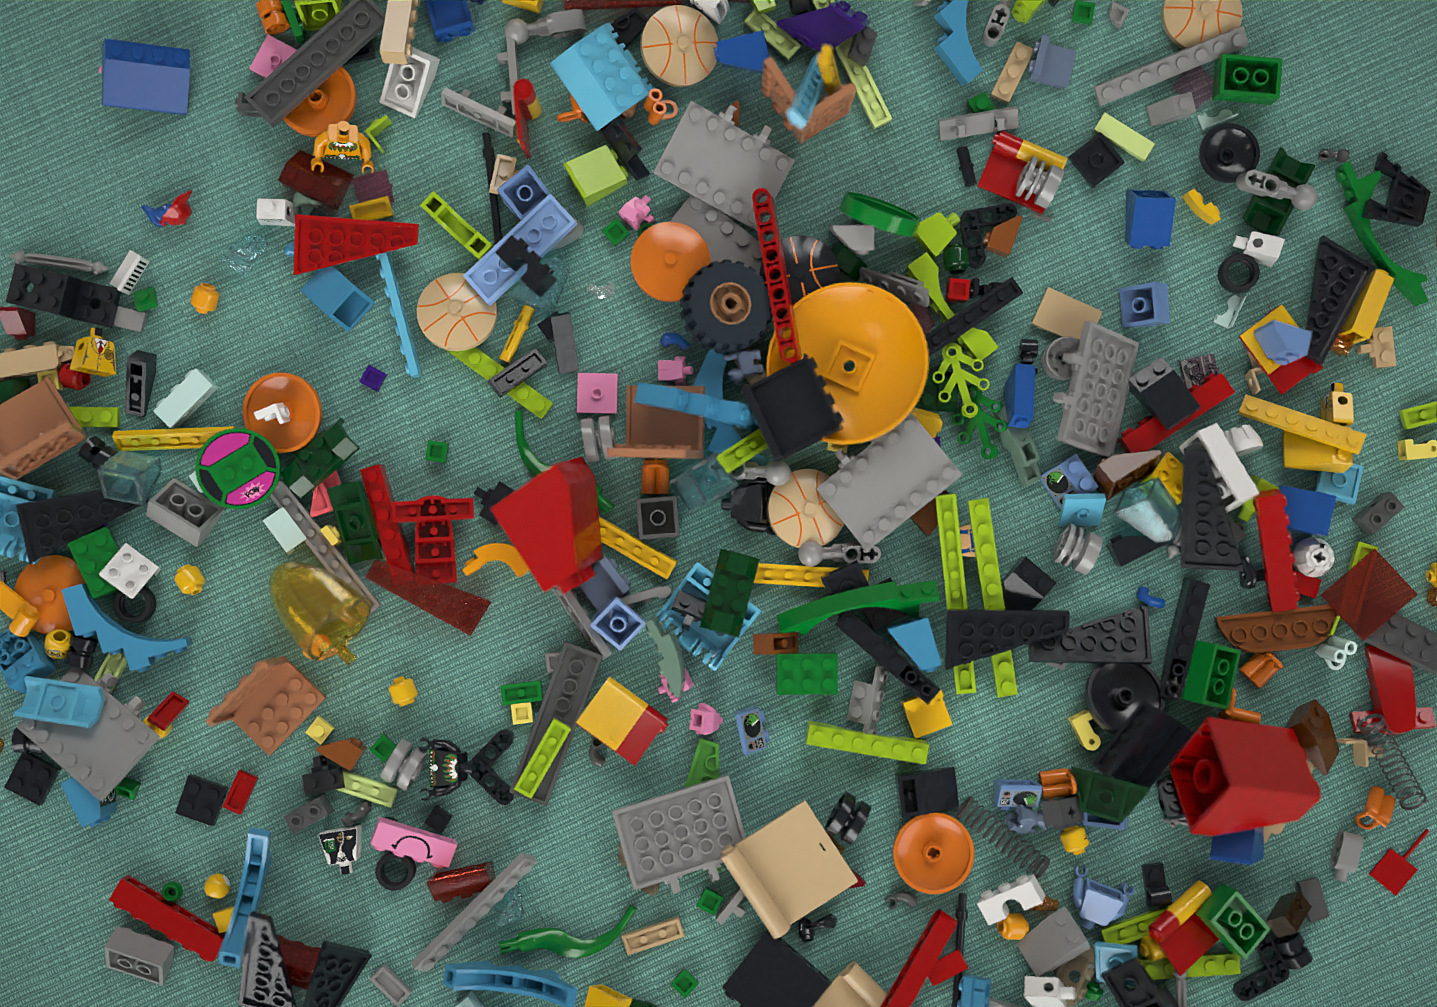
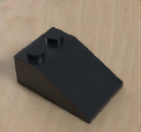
M1162 357L1128 379L1129 391L1167 431L1201 408L1175 370Z
M1021 557L1001 580L1005 609L1033 610L1057 582L1030 559Z

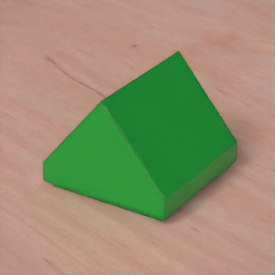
M124 777L115 787V793L135 800L141 783Z

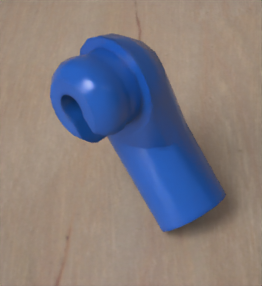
M665 333L660 339V344L663 347L676 344L681 350L685 351L690 346L679 333Z
M1146 587L1138 588L1136 596L1139 600L1149 606L1160 609L1164 608V599L1148 595L1149 589Z

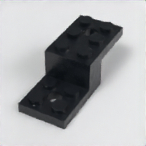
M15 263L6 302L48 312L60 317L113 328L121 291L114 287L83 281L69 275ZM30 283H33V290L31 292H28V285ZM99 299L101 305L98 309H95L94 303Z
M1138 956L1101 974L1120 1007H1179L1165 983L1156 987ZM1125 980H1132L1136 987L1129 988L1125 984Z

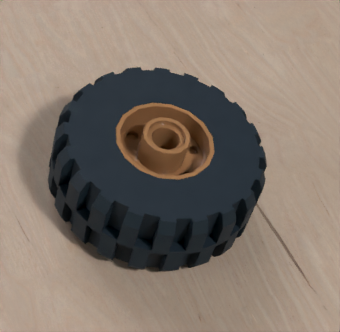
M725 259L721 262H711L707 266L702 267L688 280L689 282L682 291L683 297L680 299L679 306L682 307L680 317L681 320H685L686 325L684 328L686 332L690 331L694 336L692 339L696 343L701 342L703 348L707 350L714 349L715 353L721 354L724 352L734 353L755 343L768 329L767 324L772 319L768 287L766 288L763 283L765 282L764 278L758 276L754 268L751 266L747 268L740 261L732 263L731 260Z

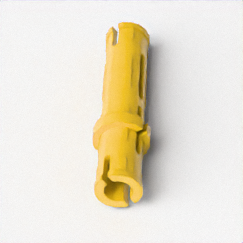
M525 304L523 305L518 319L513 323L515 325L499 359L511 364L523 334L529 328L528 324L535 309Z

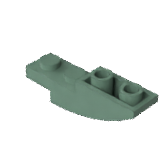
M1006 406L1002 408L1001 412L993 413V416L998 420L1007 422ZM1002 422L998 425L1000 430L1004 427ZM1008 426L1005 432H999L1004 449H1010L1021 485L1028 486L1041 479L1036 463L1041 459L1027 428Z
M656 615L646 622V631L650 637L654 638L657 652L663 655L657 662L658 670L662 676H665L670 693L678 698L684 692L685 685L682 651L674 631L671 630L666 633Z

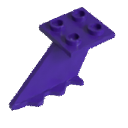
M841 0L840 2L835 1L822 9L778 20L776 25L792 37L801 40L808 47L822 53L823 45L831 46L834 49L867 27L871 21L867 19L868 16L859 10L857 12L850 9L851 5Z

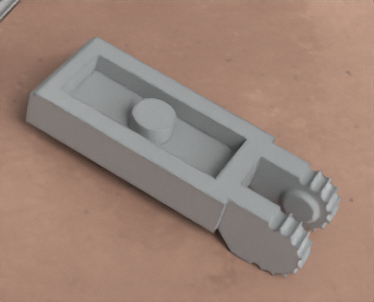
M667 585L659 586L619 599L632 608L635 602L649 603L654 601L653 597L656 596L663 599L669 596L672 591Z

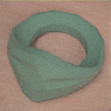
M296 191L293 197V208L302 206L321 209L324 206V203L311 200L299 191Z

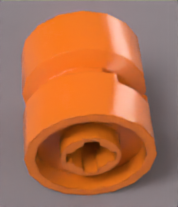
M260 0L257 2L256 9L259 17L262 19L261 23L266 34L275 35L289 29L290 24L286 14L283 13L284 7L281 0Z

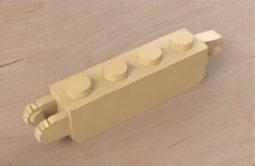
M51 341L44 342L43 346L36 347V345H26L21 350H16V348L4 349V353H0V381L37 375L38 372L60 370L66 362L72 361L75 346H61Z

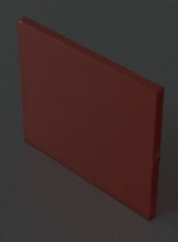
M1373 549L1320 595L1358 637L1364 641L1418 594L1398 574V571L1376 549Z

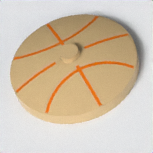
M1164 0L1161 17L1164 30L1170 40L1179 48L1186 49L1239 27L1242 22L1243 11L1241 0Z
M673 5L657 11L648 20L641 34L640 50L646 67L658 80L674 87H688L701 82L715 67L717 60L713 48L717 47L718 37L713 25L702 13L691 7Z
M450 273L433 280L423 290L417 304V319L423 334L434 345L449 351H465L480 345L492 333L497 321L498 310L496 301L491 306L488 305L463 277L465 273Z
M800 469L791 472L790 478L785 484L780 486L774 485L768 498L767 515L770 526L783 542L796 548H800L802 544L808 541H814L824 546L839 534L844 525L843 521L816 489L830 478L829 475L814 469Z

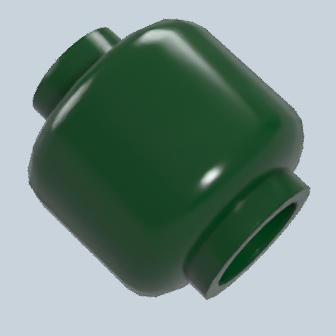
M959 243L950 244L949 248L943 252L944 268L950 274L964 273L970 265L968 249Z

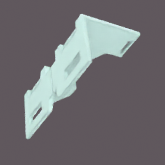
M1224 109L1214 118L1207 117L1206 113H1203L1204 115L1202 116L1198 115L1197 118L1204 131L1233 119L1238 114L1233 115L1231 110Z
M1233 295L1227 301V312L1223 315L1217 314L1213 322L1227 329L1233 327L1238 312L1247 296L1240 298Z

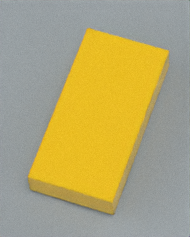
M388 196L349 206L353 219L378 220L394 215Z

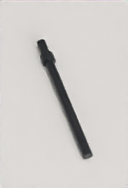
M485 132L482 133L484 146L482 154L483 158H485L488 189H490L494 171L493 157H495L494 148L491 146L490 133ZM489 193L496 245L502 239L497 194Z
M959 893L958 909H956L955 916L957 919L956 949L959 948L962 955L964 952L965 920L968 919V910H966L967 894ZM962 972L954 975L952 1007H957L958 1000L961 999L959 982L962 979Z

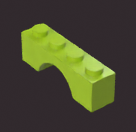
M434 191L420 204L421 208L478 260L494 247Z

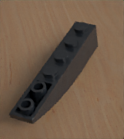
M1188 578L1183 580L1168 639L1159 696L1180 701L1210 588L1208 583Z
M846 611L836 622L835 626L927 705L939 693L941 689L851 611Z

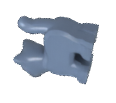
M759 349L739 350L729 355H723L725 361L733 359L738 361L739 368H733L726 373L729 380L734 382L735 385L741 384L745 377L763 374L762 364L754 365L753 361L754 358L757 360L761 359Z
M1019 804L1015 808V812L1019 813V815L1014 816L1012 813H1009L1005 816L1008 829L1019 834H1036L1038 830L1034 825L1048 830V826L1044 824L1042 810L1035 812Z

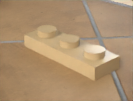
M1018 41L1015 43L990 95L991 97L1008 105L1033 54V48Z

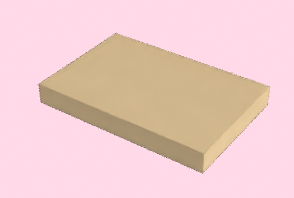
M1048 287L1031 324L1060 338L1071 336L1080 340L1084 322L1091 321L1097 324L1102 311Z

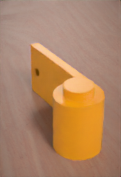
M0 579V609L13 619L9 625L10 631L19 637H26L34 627L40 614L35 607L31 606Z

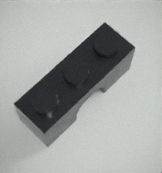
M511 235L495 253L514 271L527 264V270L520 279L532 292L542 297L557 281L552 275L555 271L548 264L545 263L543 265L540 262L542 258L534 250L530 252L527 249L529 245L521 237L516 239Z

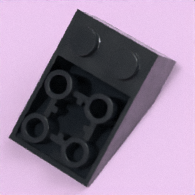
M955 767L895 773L898 807L901 817L925 815L959 807Z

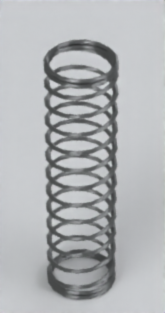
M1371 714L1362 718L1357 726L1361 730V734L1366 735L1364 739L1369 742L1368 747L1373 748L1371 752L1376 755L1375 760L1380 761L1378 765L1383 767L1382 772L1386 774L1385 778L1390 780L1389 785L1393 787L1392 791L1397 793L1396 798L1400 799L1399 804L1401 808L1414 810L1423 806L1427 797L1423 793V789L1420 788L1419 782L1416 781V776L1413 775V771L1406 762V758L1399 749V745L1395 743L1396 740L1392 736V732L1388 730L1389 727L1385 723L1384 717L1381 714ZM1370 718H1381L1380 722L1371 723L1364 728L1360 727L1363 722ZM1380 730H1386L1383 735L1367 740L1368 735H1372ZM1382 737H1390L1386 742L1380 743L1375 747L1370 746V743L1373 741H1377ZM1386 743H1393L1390 748L1384 749L1379 753H1374L1373 751L1375 748L1381 747ZM1389 750H1397L1392 755L1377 759V756L1386 753ZM1393 756H1400L1397 761L1390 762L1385 766L1380 764L1382 761L1388 760ZM1397 762H1403L1401 767L1384 772V768L1395 765ZM1400 769H1407L1403 774L1396 775L1391 779L1387 778L1388 774L1395 773ZM1404 775H1411L1408 780L1400 781L1395 785L1391 784L1392 780H1397ZM1408 781L1414 782L1412 786L1404 787L1399 791L1394 790L1395 787L1401 786ZM1411 788H1417L1415 792L1408 793L1402 798L1398 797V793L1406 792ZM1415 795H1421L1416 801L1403 804L1406 799ZM1422 796H1424V799L1419 804L1411 807H1404L1416 803L1421 799Z
M970 796L960 805L956 812V817L958 819L963 817L973 803L976 802L975 809L964 821L965 824L968 823L976 810L982 807V813L970 826L972 829L977 825L982 815L989 812L988 818L977 829V834L984 829L989 819L995 817L994 823L983 835V839H985L991 833L995 824L1001 822V827L989 840V844H991L997 838L1001 829L1004 827L1008 828V825L1003 826L1002 820L997 821L996 815L990 816V811H984V806H978V801H974V798ZM1007 829L1006 834L999 839L995 848H999L1010 832H1014L1013 838L1006 843L1001 853H1005L1016 837H1020L1019 843L1012 848L1007 858H1011L1020 844L1026 842L1025 848L1015 857L1014 864L1022 858L1027 848L1032 847V852L1022 861L1020 869L1026 866L1033 853L1038 852V857L1026 869V873L1032 871V874L1038 879L1047 870L1050 859L1045 855L1040 856V851L1034 850L1033 845H1028L1027 840H1022L1020 835L1015 836V831Z

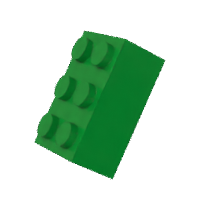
M1222 54L1215 61L1212 100L1272 105L1280 98L1282 59Z
M106 526L67 543L94 599L99 600L119 591V589L99 575L120 550L110 528Z
M1196 640L1183 699L1228 710L1241 651Z
M836 652L776 654L777 695L838 694V654Z
M1223 883L1217 887L1196 912L1230 952L1245 960L1271 930L1237 890Z

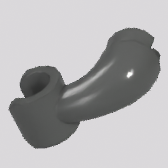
M1322 149L1319 152L1318 158L1322 161L1337 158L1336 161L1344 163L1348 160L1350 152L1346 149H1339L1338 151Z
M593 736L589 757L594 765L603 767L606 759L597 752V748H600L603 743L595 744V737Z
M365 801L353 813L347 812L345 817L341 818V821L348 828L357 819L367 815L372 806H368L369 802Z
M898 892L894 895H887L885 898V902H888L890 899L895 901L889 906L890 909L896 908L898 901H904L910 908L917 905L915 896L910 892Z

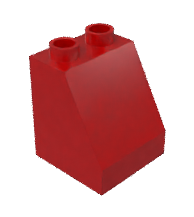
M582 456L554 464L490 508L544 593L558 586L564 595L597 575L592 565L601 560L603 556L595 475Z
M1207 717L1168 765L1190 833L1214 836L1299 821L1321 798V789L1318 782L1312 776L1307 763L1306 752L1300 746L1294 729Z

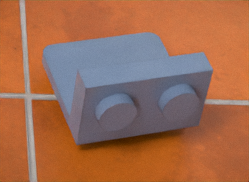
M1042 35L1039 41L1034 43L1032 52L1035 55L1034 59L1029 63L1028 72H1030L1028 80L1066 89L1069 84L1076 52L1072 49L1049 44L1050 36Z
M605 557L593 567L597 575L580 585V588L597 610L616 596L619 598L631 589L629 586L631 584L630 580L625 574L621 575L617 570L619 566L613 558Z

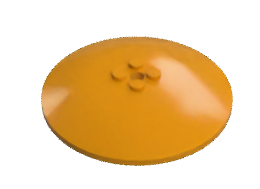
M852 282L838 283L820 288L809 293L793 305L802 353L801 359L804 358L803 354L805 353L810 358L814 357L818 368H816L818 376H823L827 384L824 388L827 394L831 393L836 403L833 407L836 412L839 411L844 419L842 423L844 429L820 441L842 445L863 443L876 439L899 425L910 414L921 397L929 367V354L925 335L910 309L900 299L881 288ZM791 330L784 332V339L791 335ZM774 331L767 354V377L791 365L784 361L779 354L776 331ZM794 349L787 352V358L794 356ZM849 361L855 363V368L851 372L845 371L844 368L845 364Z

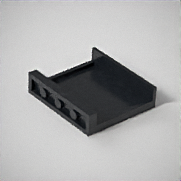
M806 353L803 354L804 358L752 385L747 383L741 386L742 392L771 454L778 462L844 429L842 426L844 419L839 411L836 412L833 407L836 404L831 393L827 394L824 388L827 384L823 376H818L816 371L818 365L814 357L810 358Z
M1143 699L1093 764L1108 777L1113 776L1117 779L1151 788L1193 735V732L1177 719Z
M767 930L722 988L725 990L724 993L731 1000L735 999L741 1004L740 1007H813L832 984V981L781 937L774 939Z

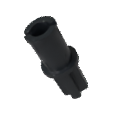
M962 146L956 150L960 164L959 170L962 172L965 187H970L977 184L973 170L975 165L971 162L968 147Z

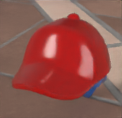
M189 189L186 193L179 195L172 204H166L156 209L148 205H142L141 208L157 227H164L167 224L174 226L186 224L187 219L192 214V209L188 202L192 190Z

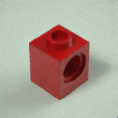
M950 278L947 281L945 302L966 303L969 300L970 280Z

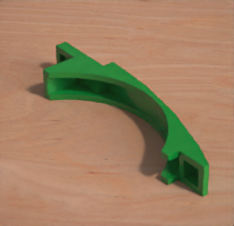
M1350 161L1335 169L1336 179L1341 183L1344 189V197L1350 203V205L1343 209L1365 249L1379 269L1387 271L1389 276L1394 278L1393 284L1415 306L1428 302L1420 284L1427 281L1426 275L1406 270L1388 258L1374 238L1370 219L1361 217L1365 202L1371 199L1373 191L1382 177L1380 170L1357 179Z
M936 580L897 586L896 581L827 596L778 614L779 632L800 631V635H805L815 625L828 617L844 611L865 607L891 608L904 612L912 618H919V604L939 601L940 596Z

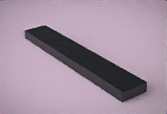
M1009 278L926 334L925 339L929 357L1022 295L1023 291L1014 278Z

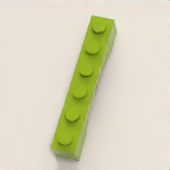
M926 252L906 267L907 273L905 275L923 282L924 288L929 290V302L931 303L929 306L934 314H939L943 319L941 322L944 323L955 314L950 310L941 293L938 279L939 268ZM974 327L955 339L959 346L965 348L967 351L965 354L974 360H983L999 348L987 331Z
M809 720L804 739L806 745L925 765L929 744L926 740L859 732Z

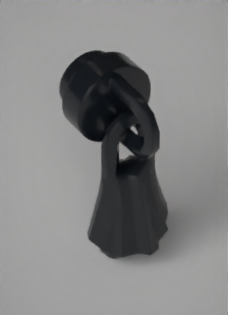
M832 913L814 923H811L807 918H803L798 924L799 938L802 939V942H810L814 940V927L835 928L838 920ZM803 922H806V923H807V924L804 926V927L807 928V929H804V930H803Z

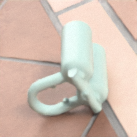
M1332 636L1326 643H1322L1315 650V653L1325 659L1330 669L1339 670L1344 666L1346 654L1352 655L1356 652L1357 644L1351 640ZM1331 661L1336 662V663H1339V664L1336 665V666H1333V664L1331 663Z

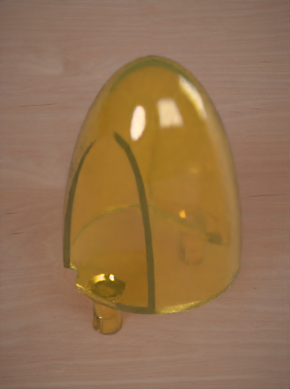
M297 561L278 565L270 575L269 591L277 615L288 633L312 660L319 661L338 655L346 665H351L357 656L346 646L353 637H356L367 623L371 613L370 602L348 583L322 568Z

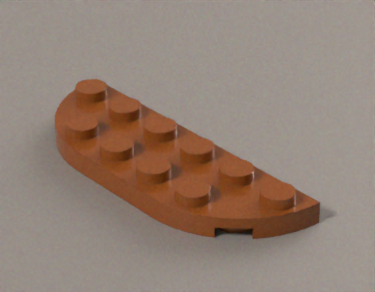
M1339 604L1302 607L1279 612L1265 611L1215 617V622L1221 635L1231 645L1245 652L1268 653L1313 647L1328 638L1327 633L1333 626V618L1339 616Z

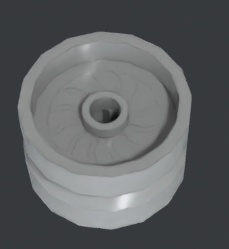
M610 416L598 418V430H596L595 422L592 418L582 419L581 429L587 462L599 461V449L602 450L605 460L616 459V457L607 456V448H614V444H616Z
M403 738L387 761L381 778L391 783L398 777L397 787L407 791L420 774L428 756V751H421L418 747L412 752V742Z

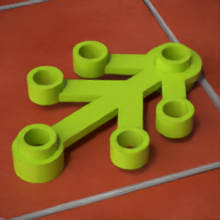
M949 343L943 347L942 356L944 360L932 377L935 383H942L945 379L944 374L950 364L952 365L953 373L944 390L939 393L938 398L942 403L948 402L951 398V392L957 383L964 404L961 409L962 415L966 418H973L978 412V407L971 401L965 380L976 385L981 391L987 390L990 383L986 378L980 379L961 369L959 361L971 366L975 372L981 371L984 363L980 359L974 360L963 354L961 347L957 343ZM950 349H954L956 351V354L954 356H950L948 354V351ZM975 362H979L981 364L980 369L974 368ZM936 374L942 375L941 381L935 379ZM981 381H985L987 383L986 388L980 387ZM942 393L948 394L947 400L941 399ZM972 406L974 409L973 413H968L966 408Z

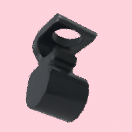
M979 278L971 279L969 299H973L976 296H984L1002 284V282H990L989 285H979Z
M1020 340L1018 355L1022 357L1021 364L1032 365L1033 358H1036L1038 354V340ZM1035 368V376H1036L1037 373H1038V369H1037V368Z

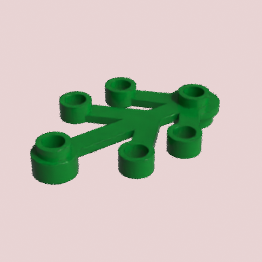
M970 384L967 386L968 392L970 394L971 391H974L971 401L977 405L978 412L975 417L969 420L964 432L958 435V442L969 444L971 435L977 425L983 445L981 447V455L985 459L992 460L998 456L999 450L995 444H991L985 422L994 426L998 432H1005L1008 428V423L1004 420H998L981 410L980 403L988 406L989 410L993 413L1001 412L1003 406L1001 402L985 397L976 385ZM995 403L998 404L997 410L993 409V405ZM968 406V407L966 408V411H967V412L969 411V409L971 408V406ZM961 409L952 418L955 425L961 426L966 422V417L962 415ZM958 416L962 418L960 423L957 422ZM1002 422L1004 427L1000 430L998 425ZM963 435L967 436V440L965 442L962 441ZM988 447H989L990 450H991V452H990L989 455H987V454L985 453V450H986Z

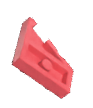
M337 470L314 489L310 511L311 518L333 511L327 488L341 484Z

